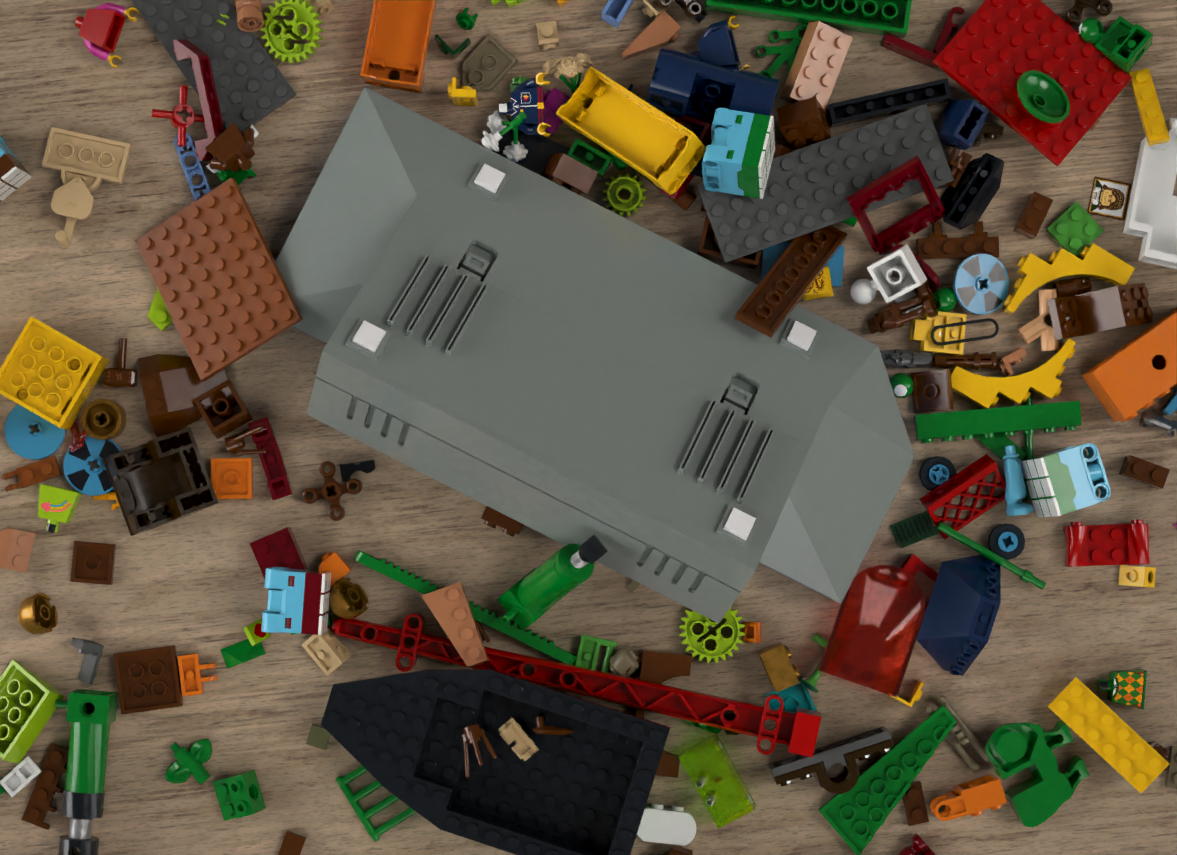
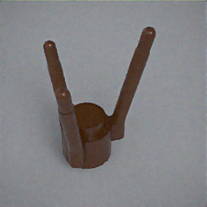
M260 426L252 430L248 428L238 434L225 438L227 451L230 454L235 452L236 456L266 453V449H242L245 447L244 438L263 430L264 427Z
M479 724L463 728L464 734L461 735L464 745L465 776L467 778L470 776L468 742L473 744L479 766L483 765L477 743L481 741V738L494 759L497 758L485 735L484 729H480Z

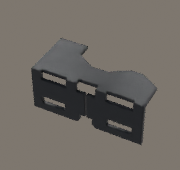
M374 460L340 464L342 481H349L351 475L356 471L371 473L375 469Z

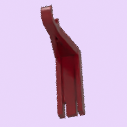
M961 7L951 9L933 52L888 33L881 46L934 69L936 65L933 61L944 49L951 30H957L959 27L958 24L952 22L953 14L958 13L962 15L965 11Z

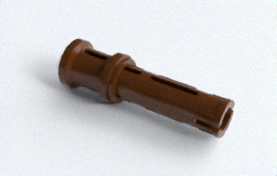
M975 352L972 355L934 354V367L958 366L972 367L975 370L979 368L996 370V352L991 354Z

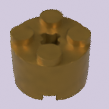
M108 399L92 401L84 407L81 414V424L90 437L99 440H111L119 437L124 431L127 422L124 408L117 402ZM101 417L107 418V422L103 423V421H100Z

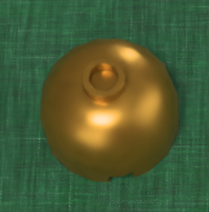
M350 578L340 579L330 589V609L333 614L343 619H355L368 609L366 607L368 597L358 583L352 584L349 582Z
M34 594L20 604L18 621L25 631L30 634H46L52 632V628L57 625L56 607L54 605L51 608L49 603L51 599L46 594Z

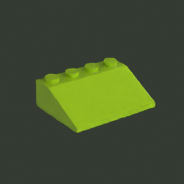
M13 659L0 677V757L4 761L19 764L57 709L55 701L57 699L63 700L65 696L51 684Z

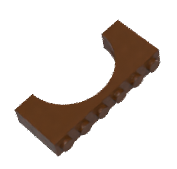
M643 649L642 653H638V663L641 665L640 674L636 673L635 679L662 684L674 677L690 676L691 654ZM636 708L635 714L631 715L644 719L645 710ZM663 750L656 775L678 778L680 755Z

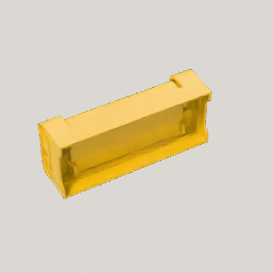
M592 66L585 73L583 82L568 102L561 105L556 112V115L568 127L579 134L585 135L649 178L656 186L670 195L679 189L705 153L706 147L695 133Z

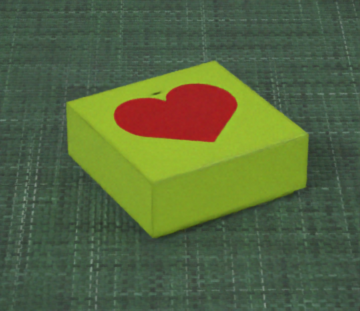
M262 618L243 628L252 646L271 637L269 632H261Z

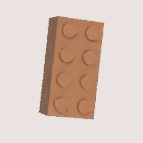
M820 21L809 22L780 98L793 104L816 96L825 111L853 37Z

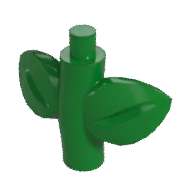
M208 738L194 742L190 750L184 746L180 747L177 742L170 746L175 753L173 756L177 760L171 763L166 770V781L174 784L184 783L192 774L201 785L211 776L203 766V763L207 762L212 755V745Z

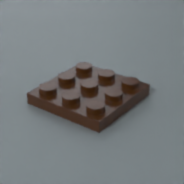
M175 645L113 654L121 715L183 706Z

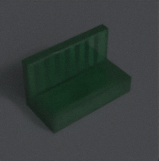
M927 511L889 525L896 544L900 549L939 534L936 526H933Z

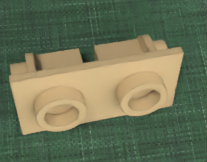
M513 718L498 729L500 731L499 735L502 736L508 745L513 741L516 743L512 750L520 760L526 761L539 750L533 740L527 736Z

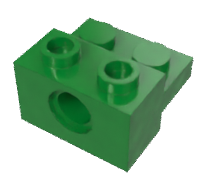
M1119 16L1094 47L1125 73H1128L1152 45L1153 34L1137 23L1133 25Z
M255 769L213 781L224 821L249 816L266 808Z

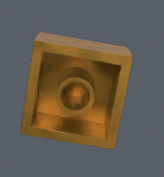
M779 642L757 651L775 692L799 683L797 678L800 677L796 665H791L789 659L792 658L788 646H783Z

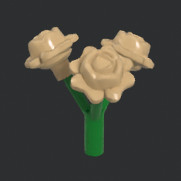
M577 53L575 58L567 57L562 59V61L560 58L556 60L550 58L544 63L542 68L545 71L544 73H548L549 76L554 75L557 79L560 78L571 89L573 95L579 87L581 75L584 74L585 68L593 66L594 63L591 61L590 55ZM562 74L570 77L571 83Z

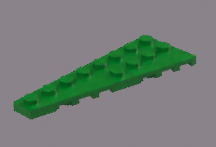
M944 705L940 706L890 748L889 752L883 754L859 775L856 785L850 791L836 794L818 809L856 855L862 854L866 845L872 840L879 827L883 825L892 809L896 807L911 786L913 780L922 771L923 766L932 757L936 748L957 722Z

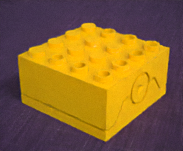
M31 316L0 368V394L57 427L70 430L110 360Z

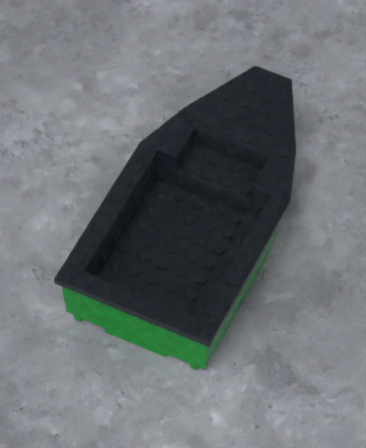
M492 669L421 670L333 684L321 725L383 787L437 828L516 855H630L670 730L668 726ZM543 716L545 726L567 728L573 730V733L564 735L537 734L533 731L534 728H537L535 717ZM511 718L521 726L522 730L533 740L539 749L526 761L520 760L512 750V747L516 745L514 741L508 745L502 736L499 735L500 731L498 729ZM479 724L480 729H484L485 735L497 758L494 759L481 738V741L477 743L483 765L479 766L473 744L468 742L470 776L467 778L465 776L464 745L461 735L464 734L463 728Z

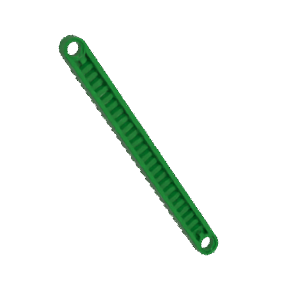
M360 550L357 551L354 557L355 561L423 594L439 590L438 583L431 585L430 579L424 582L423 576L416 578L415 572L410 575L409 569L402 571L401 565L394 567V562L392 561L388 564L387 558L379 560ZM473 600L469 603L474 619L566 664H574L577 656L554 645V640L547 642L546 636L541 639L540 633L533 635L532 629L522 631L516 622L514 624H511V620L505 622L502 618L503 615L496 617L495 611L490 614L489 608L482 610V605L474 606Z

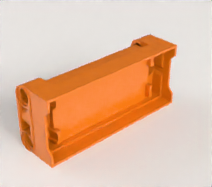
M374 0L360 74L365 83L422 93L425 78L424 67L437 0ZM394 73L400 74L399 80H391L390 77Z

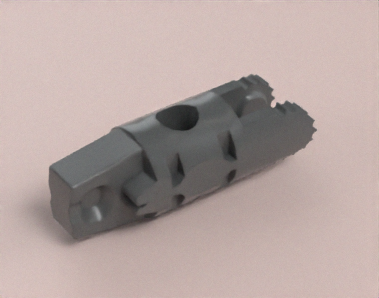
M901 349L880 351L884 365L891 367H927L932 361L931 354L927 352Z

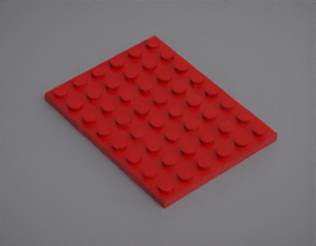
M986 0L933 61L935 65L1056 166L1064 160L1132 79L1128 73H1125L1094 47L1092 43L1084 41L1080 37L1079 32L1040 0ZM1031 70L1040 71L1058 82L1065 91L1070 103V112L1065 120L1060 123L1043 122L1026 110L1019 99L1017 82L1023 73Z

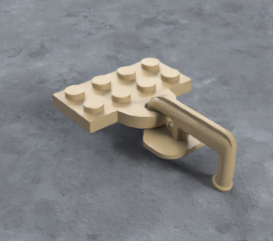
M51 127L42 167L61 171V179L64 185L54 191L51 208L56 214L67 217L64 231L60 230L55 234L56 240H58L63 248H69L71 245L77 219L82 220L90 216L94 205V198L91 193L99 188L102 180L118 184L123 183L132 148L131 144Z

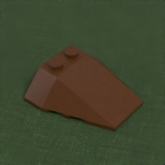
M156 354L139 358V377L148 417L157 437L181 430L203 417L194 399L227 381L225 369L206 381L200 380L191 358L187 356Z

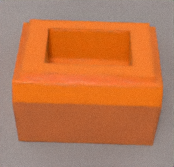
M744 621L743 633L745 635H743V642L760 643L761 622Z

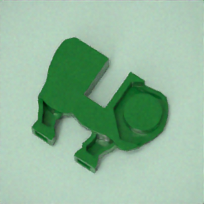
M1061 720L1056 723L1053 729L1043 730L1040 725L1030 722L1003 724L991 734L985 745L986 754L994 766L995 773L1002 780L1027 767L1030 769L1033 777L1005 791L1014 813L1024 826L1033 828L1045 822L1064 802L1072 797L1080 781L1090 776L1083 760L1077 755L1072 757L1070 765L1063 773L1058 771L1057 759L1052 750L1064 746L1065 743L1074 741L1066 723Z

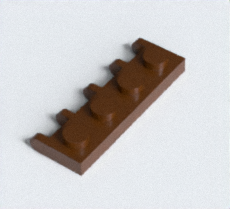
M51 743L41 768L42 772L38 776L21 820L49 830L50 825L45 823L44 820L48 811L56 812L57 810L56 807L51 805L55 792L63 793L64 788L58 785L63 772L66 773L67 771L66 764L69 748Z

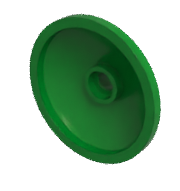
M1035 70L1027 71L1020 76L1017 82L1018 96L1023 106L1031 115L1047 123H1060L1067 118L1070 112V103L1065 91L1058 82L1049 75Z

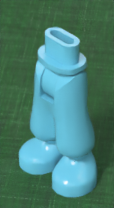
M1015 445L1005 446L1006 455L1003 456V469L1006 478L1005 500L1007 502V516L1029 514L1034 512V507L1031 504L1022 502L1027 492L1022 462L1018 458L1019 453L1016 454Z

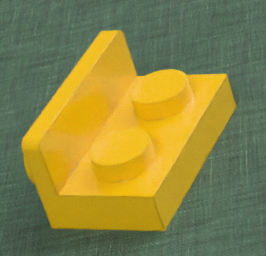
M452 77V83H448L449 100L453 101V105L478 107L476 89L470 86H461L458 89L457 78Z

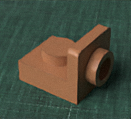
M1024 347L1018 348L998 359L1000 362L998 367L1003 375L1006 374L1007 377L1014 375L1009 363L1013 366L1023 361L1022 357L1027 355Z

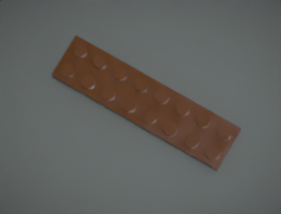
M830 225L794 238L737 311L735 319L772 338L846 240L847 233Z

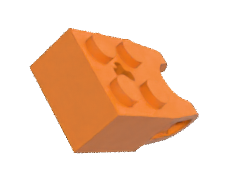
M989 774L955 785L954 791L934 797L930 801L929 806L931 812L939 820L948 821L970 814L971 816H978L983 813V810L989 808L991 810L1002 808V804L1007 803L1000 779L993 774ZM945 805L944 811L938 812L939 807Z

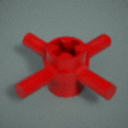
M183 85L180 86L179 104L171 111L152 109L151 117L170 119L172 126L178 129V147H185L186 128L190 127L193 122L205 123L203 114H195L193 109L187 105L188 86ZM185 113L187 115L186 121H182V117L177 116V114Z

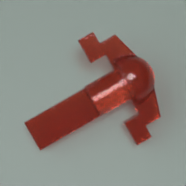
M76 422L71 427L73 441L68 447V451L71 452L81 449L86 438V431L84 429L79 434Z

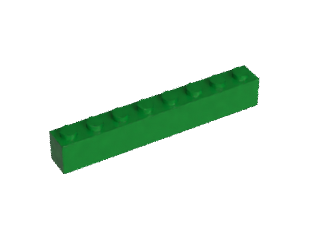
M1080 401L914 416L916 440H921L922 444L933 443V439L941 438L942 442L954 441V437L962 436V440L974 439V435H982V438H993L995 433H1003V437L1015 436V432L1023 431V435L1036 434L1035 430L1044 429V433L1056 432V428H1064V431L1077 430L1076 426L1082 425Z

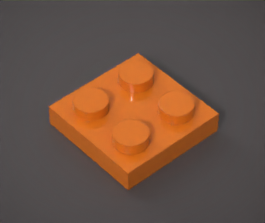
M211 458V484L217 499H253V458Z

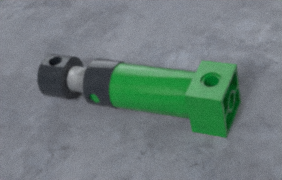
M76 689L69 692L68 700L57 699L55 701L56 708L67 709L66 721L71 722L66 781L61 815L70 817V829L68 835L60 836L58 855H98L99 838L91 836L93 819L101 818L103 815L110 723L116 721L118 692ZM91 703L94 705V710L91 709Z

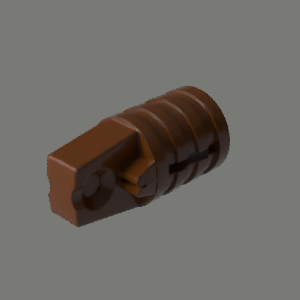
M1071 278L1054 281L1053 289L1057 291V298L1090 292L1092 284L1089 278Z

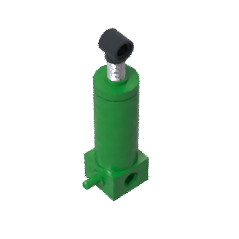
M595 535L591 536L582 545L568 544L562 547L539 567L532 569L497 599L507 611L502 617L503 620L509 622L513 619L522 631L525 630L559 600L586 581L593 573L594 562L601 558L608 550Z

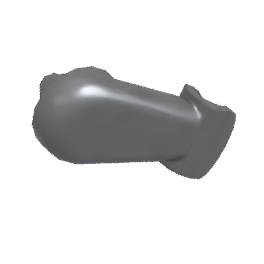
M1146 410L1141 414L1143 419L1141 426L1144 428L1149 425L1152 427L1156 426L1168 431L1169 437L1173 438L1175 436L1174 431H1177V421H1170L1151 410Z

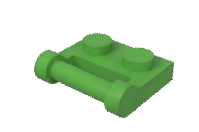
M582 634L575 666L595 670L600 645L606 646L601 671L609 673L610 658L613 656L614 648L617 647L618 642Z

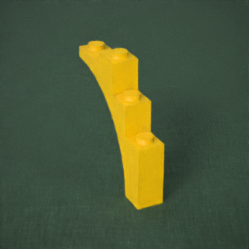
M1094 243L1083 248L1079 254L1081 259L1063 248L1057 250V252L1054 250L1048 259L1050 264L1029 253L1026 256L1023 255L1017 263L1019 267L1017 273L1023 277L1017 279L1013 286L1016 288L1012 295L1009 294L1003 302V305H1005L1003 311L1009 315L1013 314L1030 293L1043 284L1058 278L1071 276L1093 277L1120 286L1126 285L1135 268Z
M1070 338L1067 339L1058 352L1045 364L1035 370L1017 376L1003 378L986 377L970 373L956 366L951 372L952 390L983 409L995 406L999 399L996 396L997 394L1016 405H1019L1021 402L1025 403L1031 394L1028 391L1029 389L1047 400H1051L1053 397L1057 398L1062 390V387H1060L1062 381L1057 379L1056 375L1060 377L1066 367L1063 364L1067 358L1071 359L1075 353L1074 345L1076 342Z

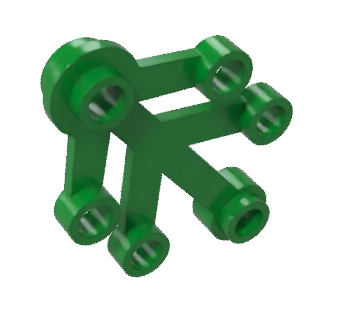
M799 24L792 31L772 30L768 36L769 41L772 43H777L780 39L793 40L789 45L758 46L755 51L758 58L780 54L767 71L763 70L758 74L772 77L787 60V80L795 59V49L801 44L803 38L799 33L806 31L808 24ZM773 33H776L778 35V39H772L771 35ZM761 48L764 49L765 54L760 55L758 53V50Z

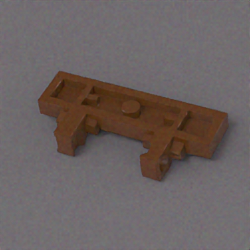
M977 221L973 224L975 229L973 234H969V237L947 238V235H943L941 230L942 222L932 224L933 233H929L928 238L917 239V255L921 259L967 258L975 254H988L993 257H999V236L988 237V232H983V221Z

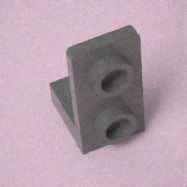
M73 637L71 646L78 648L77 652L85 654L78 679L92 685L97 674L104 646L91 640Z

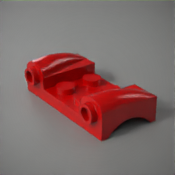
M1144 519L1131 520V524L1083 525V522L1079 521L1070 522V526H1063L1066 542V567L1150 564L1148 523H1144Z

